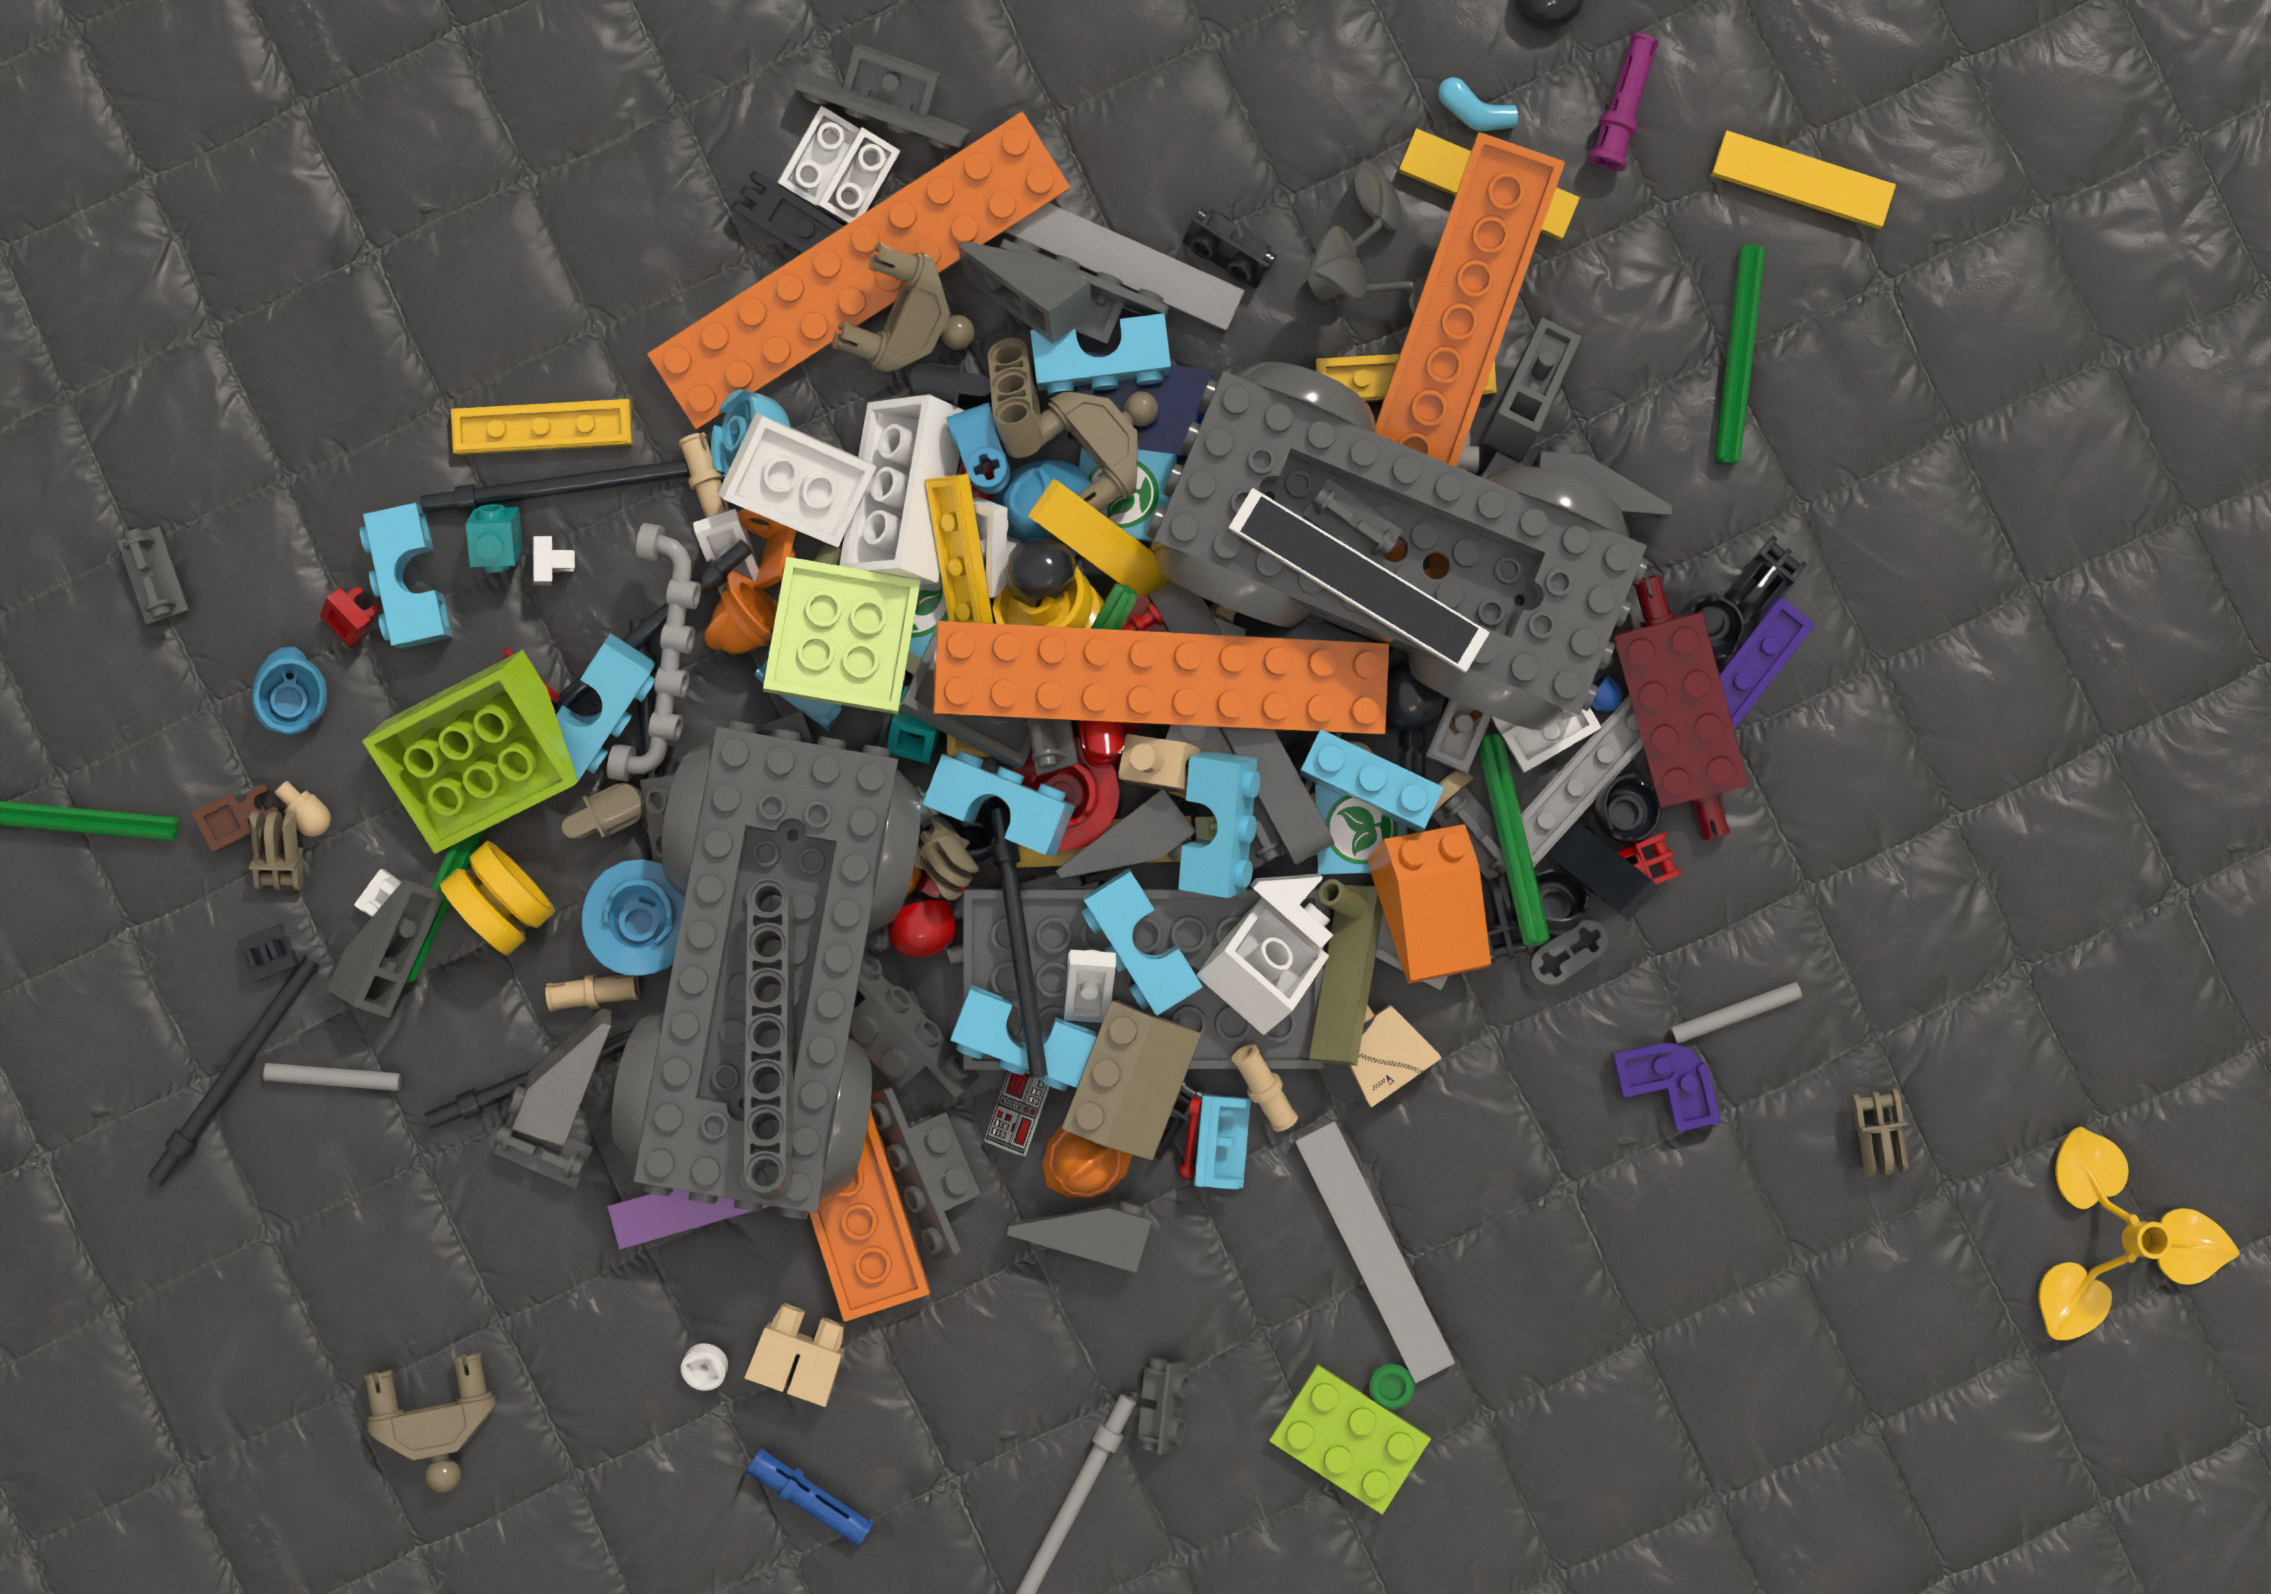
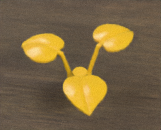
M2083 1127L2074 1128L2065 1138L2059 1149L2055 1166L2058 1189L2065 1200L2075 1208L2087 1209L2099 1200L2103 1208L2126 1221L2127 1226L2122 1233V1245L2126 1252L2122 1256L2092 1268L2088 1274L2081 1265L2073 1262L2055 1265L2046 1272L2039 1285L2038 1301L2047 1334L2055 1340H2069L2080 1337L2096 1328L2105 1319L2111 1307L2112 1293L2106 1284L2095 1280L2101 1273L2125 1263H2133L2137 1258L2157 1259L2159 1268L2170 1280L2185 1285L2196 1284L2209 1278L2223 1265L2240 1254L2227 1233L2213 1220L2198 1211L2184 1208L2174 1209L2165 1213L2160 1223L2139 1221L2136 1215L2129 1214L2111 1203L2107 1197L2117 1195L2126 1185L2129 1173L2128 1163L2116 1144Z

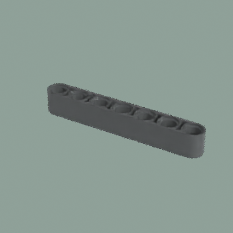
M1172 581L1148 593L1151 603L1159 612L1164 621L1163 624L1169 633L1222 635L1201 596L1188 591ZM1219 727L1234 755L1258 758L1257 771L1260 773L1261 783L1256 797L1293 864L1296 866L1335 845L1325 822L1275 730Z
M765 878L752 885L747 897L743 1173L746 1183L758 1197L763 1200L773 1201L786 1195L792 1183L795 907L783 883L777 879ZM777 895L782 897L781 905L775 911L763 912L760 910L761 903L768 896ZM775 939L782 942L781 949L774 956L763 957L760 955L762 945L768 940ZM770 984L781 986L780 995L774 1001L762 1002L759 1000L760 992L765 986ZM777 1029L781 1032L779 1041L773 1047L764 1048L759 1046V1038L766 1030ZM769 1074L780 1076V1084L775 1091L768 1094L758 1091L759 1082L764 1076ZM767 1120H777L780 1127L776 1136L768 1140L759 1139L757 1133L760 1125ZM770 1165L779 1168V1176L775 1183L766 1187L757 1184V1176L761 1169Z

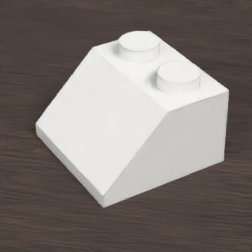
M1261 897L1215 948L1196 976L1260 1033L1265 1035L1294 1010L1329 955L1267 900Z

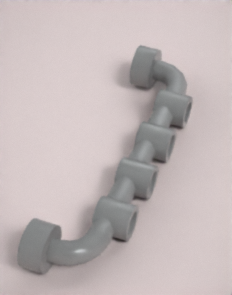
M643 523L636 542V554L639 559L657 562L661 558L662 553L667 555L673 563V575L668 584L666 594L668 613L660 639V645L663 650L661 665L657 671L654 684L657 695L655 710L649 722V736L651 737L649 750L643 756H636L635 747L614 744L608 758V778L628 782L633 774H646L656 769L665 758L668 742H678L683 729L682 715L672 713L674 698H684L689 685V673L678 670L680 653L689 654L694 645L695 629L694 627L684 626L686 608L696 609L699 604L701 585L698 582L690 581L691 559L686 549L677 540L665 536V528L661 525Z

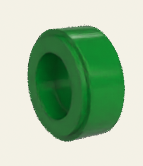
M1394 1362L1381 1364L1370 1376V1394L1374 1401L1383 1408L1399 1409L1405 1406L1414 1394V1380L1410 1372L1401 1364Z

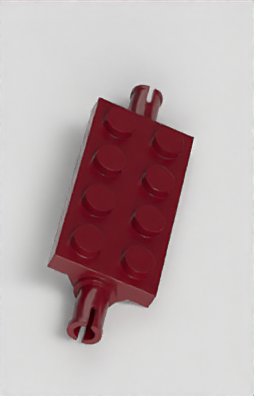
M1661 574L1649 576L1648 579L1653 595L1649 594L1645 578H1642L1638 585L1633 583L1644 619L1640 621L1641 626L1614 634V640L1660 808L1687 801L1694 803L1702 832V840L1714 839L1711 820L1715 823L1718 838L1731 833L1727 825L1720 795L1726 791L1749 786L1703 611L1682 616H1676L1674 612H1670L1661 581Z

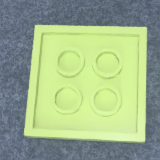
M786 557L763 692L898 715L921 580Z

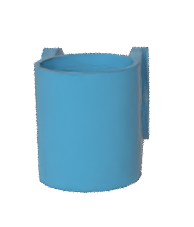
M988 402L946 417L957 451L962 457L967 474H969V478L975 488L989 495L998 494L1003 491L1010 482L1011 471L990 403ZM986 462H991L994 468H996L994 470L995 478L987 480L981 474L984 472L983 464Z

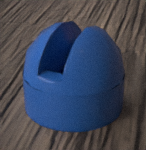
M1606 673L1594 684L1598 688L1591 705L1593 709L1602 713L1615 710L1620 706L1623 699L1622 688L1617 681Z

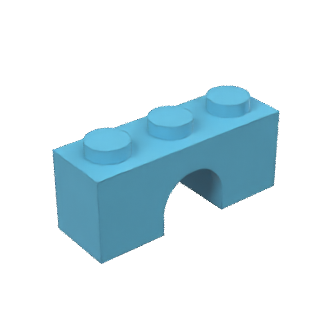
M1164 313L1120 319V344L1112 354L1105 357H1092L1086 354L1077 342L1075 328L1054 343H1051L1035 330H1030L1038 391L1047 390L1048 396H1054L1060 392H1074L1075 386L1092 384V390L1101 391L1119 387L1118 381L1136 379L1137 385H1150L1162 382L1163 375H1171Z
M412 503L363 514L365 527H360V537L365 552L371 553L375 570L369 571V578L375 597L381 596L384 614H379V625L384 640H390L391 646L403 649L453 638L444 594L435 590L419 594L411 593L404 582V570L407 563L419 554L434 551L427 515L423 513L421 505Z
M611 633L580 679L598 692L602 700V710L592 716H581L562 705L556 714L578 781L585 770L593 774L608 753L601 746L609 734L616 738L619 737L632 717L625 710L633 698L642 702L655 682V678L649 674L656 662Z
M1320 729L1300 774L1301 777L1339 795L1346 794L1357 798L1381 811L1383 816L1417 832L1424 831L1444 787L1322 729Z
M958 750L956 757L945 754L941 755L922 805L958 820L974 823L982 804L986 800L998 796L1007 803L1011 813L1010 824L1004 838L1044 855L1056 856L1075 805L1063 801L1065 792L1040 783L1038 790L1022 784L1025 776L1003 767H999L997 774L981 768L984 759Z
M1204 751L1189 757L1186 801L1201 803L1211 809L1217 820V833L1213 841L1198 839L1182 845L1178 890L1223 898H1230L1246 891L1253 873L1252 862L1249 861V850L1257 828L1256 818L1253 816V805L1261 783L1260 773L1257 771L1258 758L1214 751Z
M1129 868L1083 897L1088 907L1081 911L1082 915L1094 934L1103 930L1112 945L1106 948L1105 951L1116 953V969L1118 972L1126 968L1135 981V984L1129 987L1143 1011L1151 1006L1156 1016L1203 987L1177 944L1157 955L1145 954L1133 944L1132 934L1135 925L1141 918L1154 911V908Z
M970 984L951 1033L950 1040L958 1043L956 1050L977 1059H981L983 1053L1001 1059L999 1062L1001 1068L1024 1075L1025 1070H1029L1025 1043L1016 1040L1008 1031L1006 1024L1013 1006V1000ZM1055 1016L1049 1032L1043 1038L1048 1076L1042 1077L1041 1082L1062 1091H1066L1068 1085L1078 1088L1097 1039V1032Z

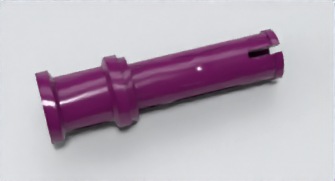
M1633 33L1631 35L1628 52L1623 62L1609 110L1600 115L1598 124L1601 126L1595 148L1588 152L1587 160L1603 169L1623 171L1626 168L1627 160L1624 158L1631 136L1636 135L1638 130L1637 120L1635 119L1637 108L1648 79L1653 58L1659 46V41L1650 35L1643 33Z

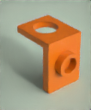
M745 508L738 511L737 513L743 528L766 539L755 583L756 587L766 589L782 581L786 557H795V549L792 547L796 530ZM749 519H761L768 522L770 525L757 524L750 521Z

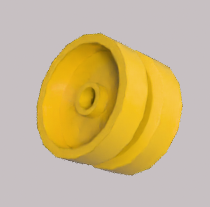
M1076 567L1074 581L1061 593L1058 599L1043 597L1036 602L1035 606H1028L1014 599L1006 585L999 596L994 597L993 613L996 624L1091 628L1104 601Z
M486 841L470 856L471 866L479 878L467 870L456 869L440 883V887L463 919L489 944L507 956L526 940L524 929L518 919L530 927L539 928L556 911L546 895L522 868L498 846L490 841Z

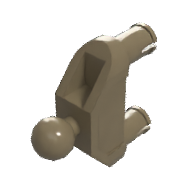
M879 242L874 247V251L879 252L878 255L871 253L869 270L904 281V284L882 331H878L875 334L850 325L848 322L841 321L838 329L842 330V333L835 331L832 345L834 349H840L867 359L868 364L873 369L889 372L902 368L932 353L939 336L949 348L954 350L964 349L972 343L975 330L972 322L965 316L952 315L949 317L948 304L931 255L921 252L915 253L912 256Z
M1138 391L1133 393L1126 400L1122 413L1109 398L1075 392H1060L1050 398L1049 403L1046 405L1047 410L1041 413L1042 446L1062 431L1070 432L1102 470L1103 476L1076 495L1100 512L1118 497L1124 499L1135 494L1137 490L1138 434L1133 426L1145 427L1152 424L1157 418L1159 404L1155 397L1148 392Z
M481 1352L452 1358L460 1397L456 1399V1402L404 1412L402 1408H398L392 1369L383 1370L382 1373L378 1371L363 1376L364 1381H366L372 1415L368 1416V1421H366L368 1433L379 1442L411 1460L431 1457V1463L425 1471V1480L428 1486L438 1493H447L454 1490L461 1479V1470L458 1464L449 1458L448 1453L457 1452L464 1447L496 1407L495 1395H492V1391H487Z

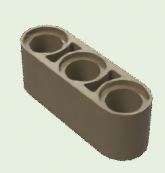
M1007 338L995 343L988 352L992 411L1005 453L1011 457L1022 458L1034 454L1042 446L1043 434L1036 375L1025 342L1017 338Z

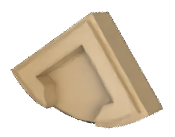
M1455 770L1438 784L1444 787L1432 814L1474 779L1469 772L1464 774Z

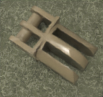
M618 783L591 796H584L583 799L587 808L564 819L562 831L567 837L577 839L586 838L599 831L602 838L609 839L611 835L632 826L644 816L645 809L642 791L633 785Z
M251 812L249 820L253 859L249 865V870H252L254 888L262 890L264 885L274 886L275 890H282L283 886H293L295 891H301L304 880L302 865L304 848L298 847L295 812H287L284 821L280 812H269L265 824L263 812Z
M934 815L931 819L933 825L930 830H924L920 834L922 841L917 848L914 867L926 871L942 896L948 900H955L962 894L959 886H968L973 879L972 873L978 872L979 868L965 849L970 843L969 840L961 838L946 819L939 815Z
M1891 1089L1890 1094L1879 1095L1878 1091L1871 1092V1097L1860 1098L1858 1094L1852 1095L1851 1104L1855 1124L1853 1129L1858 1130L1865 1178L1876 1176L1875 1157L1879 1171L1883 1176L1894 1173V1157L1898 1171L1900 1173L1909 1172L1903 1126H1906L1907 1122L1904 1121L1898 1089ZM1892 1107L1893 1120L1884 1121L1882 1109ZM1872 1110L1874 1123L1865 1124L1863 1111Z

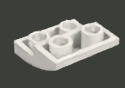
M820 106L776 184L803 201L848 224L867 211L901 150L863 127L859 129L823 106Z

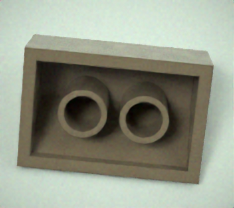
M1111 1001L1062 1129L1103 1146L1154 1160L1202 1033L1122 1001Z

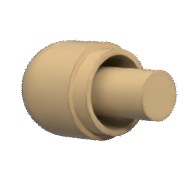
M288 781L283 783L274 792L288 806L284 811L285 814L287 812H295L296 828L302 834L315 837L323 834L329 828L331 823L330 812L314 794H310L307 790L300 794Z

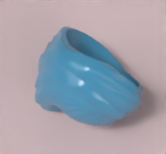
M295 646L282 647L271 653L259 667L253 682L251 695L253 710L258 721L267 730L284 735L298 734L305 731L310 724L318 721L323 715L327 704L328 691L326 680L321 671L308 661L304 652ZM292 675L294 678L289 680L286 676Z

